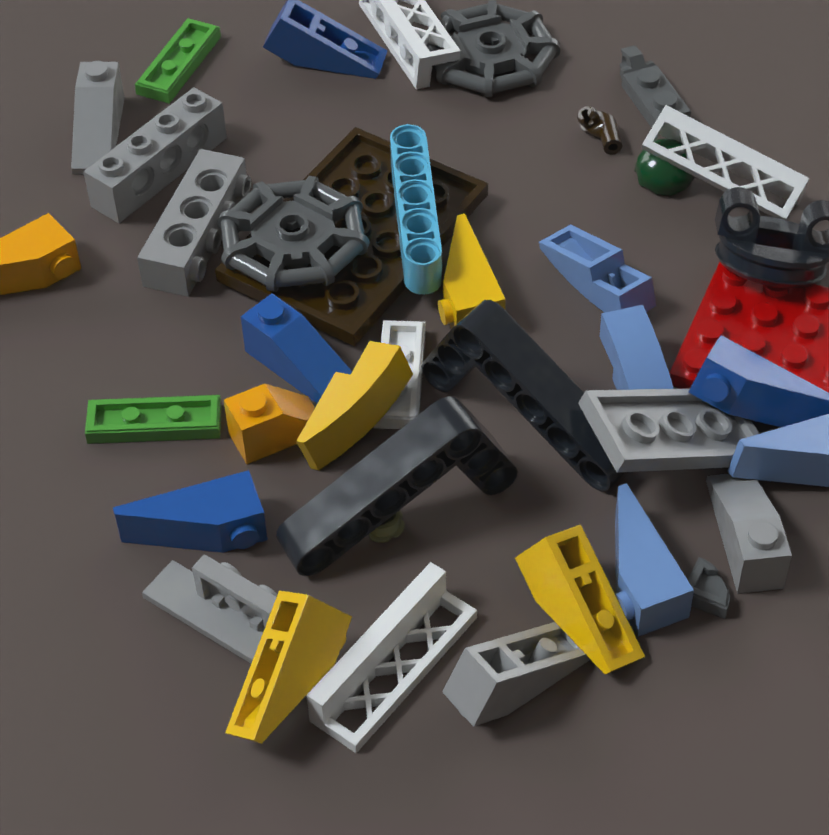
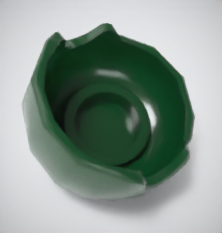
M658 139L655 141V143L667 149L683 145L675 139ZM642 150L639 154L634 172L637 173L639 185L658 195L672 196L682 192L695 178V176L645 150ZM684 153V154H680V156H682V157H684V158L687 159L685 153Z

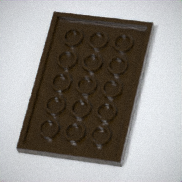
M354 127L303 180H306L308 176L318 177L320 183L348 197L355 196L363 204L361 216L364 233L370 242L367 252L363 255H357L335 276V282L330 285L324 286L322 283L282 287L277 292L267 291L266 285L237 269H227L223 262L215 269L218 282L260 302L272 293L301 313L313 327L353 346L358 343L406 288L391 171L390 141L357 127ZM430 159L441 247H443L453 235L457 215L465 214L468 218L488 196V183ZM285 198L283 202L294 201V198ZM341 219L334 222L335 228L347 229L345 220ZM300 228L294 230L285 229L286 232H297L300 230ZM251 233L245 239L251 238ZM333 245L324 254L326 260L330 259L341 247ZM259 255L251 257L253 260L269 268V260Z

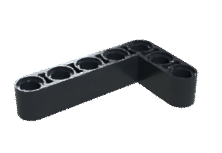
M492 300L482 301L448 332L423 361L421 367L425 378L434 388L441 392L450 391L477 367L591 487L599 491L609 490L625 473L616 472L580 408L578 402L584 392L498 303Z
M444 397L431 404L287 518L276 531V538L298 574L311 576L327 568L455 466L487 495H495L509 488L517 478L518 470L494 436L456 397Z

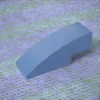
M571 224L539 241L541 251L574 288L604 313L643 305L646 312L656 307L652 277L626 265L622 249Z
M638 305L601 313L599 337L613 366L612 380L616 389H674L661 347L644 306Z

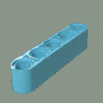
M406 124L395 128L390 135L391 171L404 283L411 292L425 295L435 292L442 284V247L427 136L421 127Z

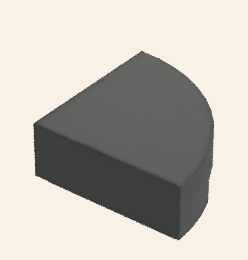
M699 557L688 578L690 585L694 589L691 606L725 619L730 601L729 589H727L724 581L719 576L718 569L707 560Z

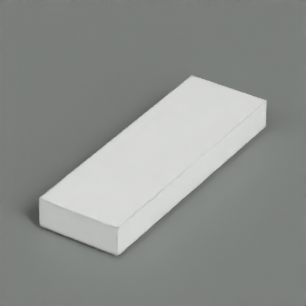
M383 320L381 343L401 346L413 375L401 395L374 428L401 429L419 415L422 385L421 366L424 359L426 333L425 322Z

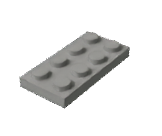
M689 389L586 390L578 402L616 472L728 468L739 440L759 434L750 419L727 414L688 393Z

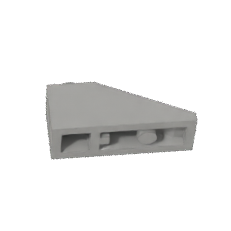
M80 62L75 86L72 174H84V170L116 147L125 98L119 62Z
M730 474L707 476V487L737 594L784 589L792 554L781 518L758 480L733 478Z
M556 622L465 648L442 692L458 709L459 713L474 727L509 715L591 659Z

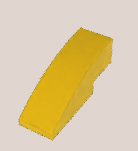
M369 341L351 375L335 372L296 441L311 469L320 470L346 452L377 424L401 395L413 375L401 346Z

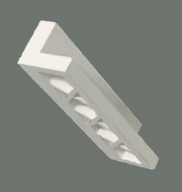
M359 0L360 7L415 89L430 87L432 65L460 60L461 50L425 0ZM402 1L414 5V7L410 9L397 5V3ZM413 22L428 26L429 29H420L411 24ZM430 43L444 49L430 52L427 44Z
M667 105L663 108L642 144L643 150L724 192L734 187H743L750 191L757 190L758 195L754 194L758 209L774 218L787 220L794 206L799 204L810 179ZM661 135L667 139H675L683 145L667 149L655 143V141ZM691 151L716 163V165L705 168L694 162ZM684 153H685L687 159L684 158V157H682V156H680V154H684ZM727 170L753 183L738 186L731 182ZM721 172L723 177H721V176H719V175H717V174H715V173ZM764 189L786 199L787 202L784 207L781 208L767 201Z
M430 562L306 695L309 721L355 753L363 747L477 619V610L446 591L445 570ZM440 605L458 616L456 621L450 626L433 628L430 626L429 617ZM439 639V640L433 645V640ZM427 641L428 652L421 659L401 661L399 650L406 643ZM394 657L395 662H389ZM397 674L398 685L392 692L370 695L369 683L376 676ZM364 690V696H358ZM372 707H377L376 710L372 713ZM366 708L367 720L355 733L336 721L345 710Z

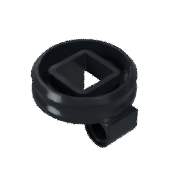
M734 187L727 190L719 200L715 217L717 235L720 238V242L715 247V252L719 261L734 274L768 286L802 288L816 284L827 274L829 228L824 231H816L813 227L820 221H829V201L818 200L810 203L802 213L800 224L779 218L760 216L756 198L746 188ZM738 207L750 210L745 216H729V213Z

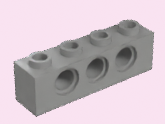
M193 87L84 170L90 206L115 222L121 223L189 169L200 149L211 151L227 138L223 103Z
M205 149L198 151L137 257L143 287L189 297L196 282L203 280L209 258L212 253L216 254L221 245L222 231L217 224L221 212L233 208L250 192L251 177L246 173L245 158Z

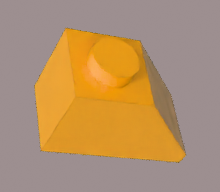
M265 383L224 399L228 433L246 464L296 445L299 435L315 409L308 396Z

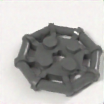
M489 0L486 4L456 11L447 9L441 13V24L448 33L454 32L450 36L461 50L460 60L432 66L437 73L436 79L441 84L457 85L484 93L485 97L492 98L494 93L526 85L535 87L542 82V75L551 61L560 55L561 46L559 41L551 36L543 23V16L537 11L526 12L498 4L496 0ZM501 20L510 22V24L503 23ZM527 32L533 34L534 37H529ZM430 43L427 44L430 52L444 49ZM528 54L537 55L533 63L526 58ZM514 70L516 71L515 73H511V74H507V75H503V76H499V77H495V78H494V75H498V74H502V73H506V72H510V71H514Z
M308 176L306 180L265 184L263 181L255 183L253 190L233 208L221 212L217 220V224L222 231L224 249L221 260L227 269H237L266 285L267 291L277 292L282 287L322 283L324 286L330 285L335 282V276L357 255H363L367 252L370 242L364 233L361 216L363 204L355 196L348 197L320 183L318 177ZM294 198V201L283 202V199ZM341 219L345 220L347 229L335 228L334 222ZM300 228V230L297 231V232H286V231H285V229H287V230H294V229ZM240 231H251L252 237L239 241L238 233ZM333 245L341 247L330 259L326 260L324 254ZM259 255L269 260V268L253 260L251 257Z

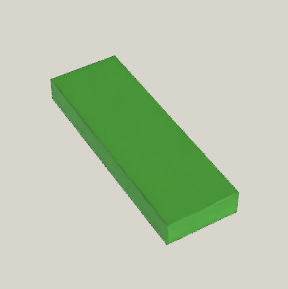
M187 18L135 83L136 95L170 104L221 38L220 27Z
M201 395L88 400L85 427L87 444L220 439L221 396Z

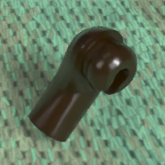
M585 106L580 109L577 114V120L580 123L581 129L585 133L601 139L605 153L613 155L620 152L623 145L614 117L608 113L597 111L592 106Z

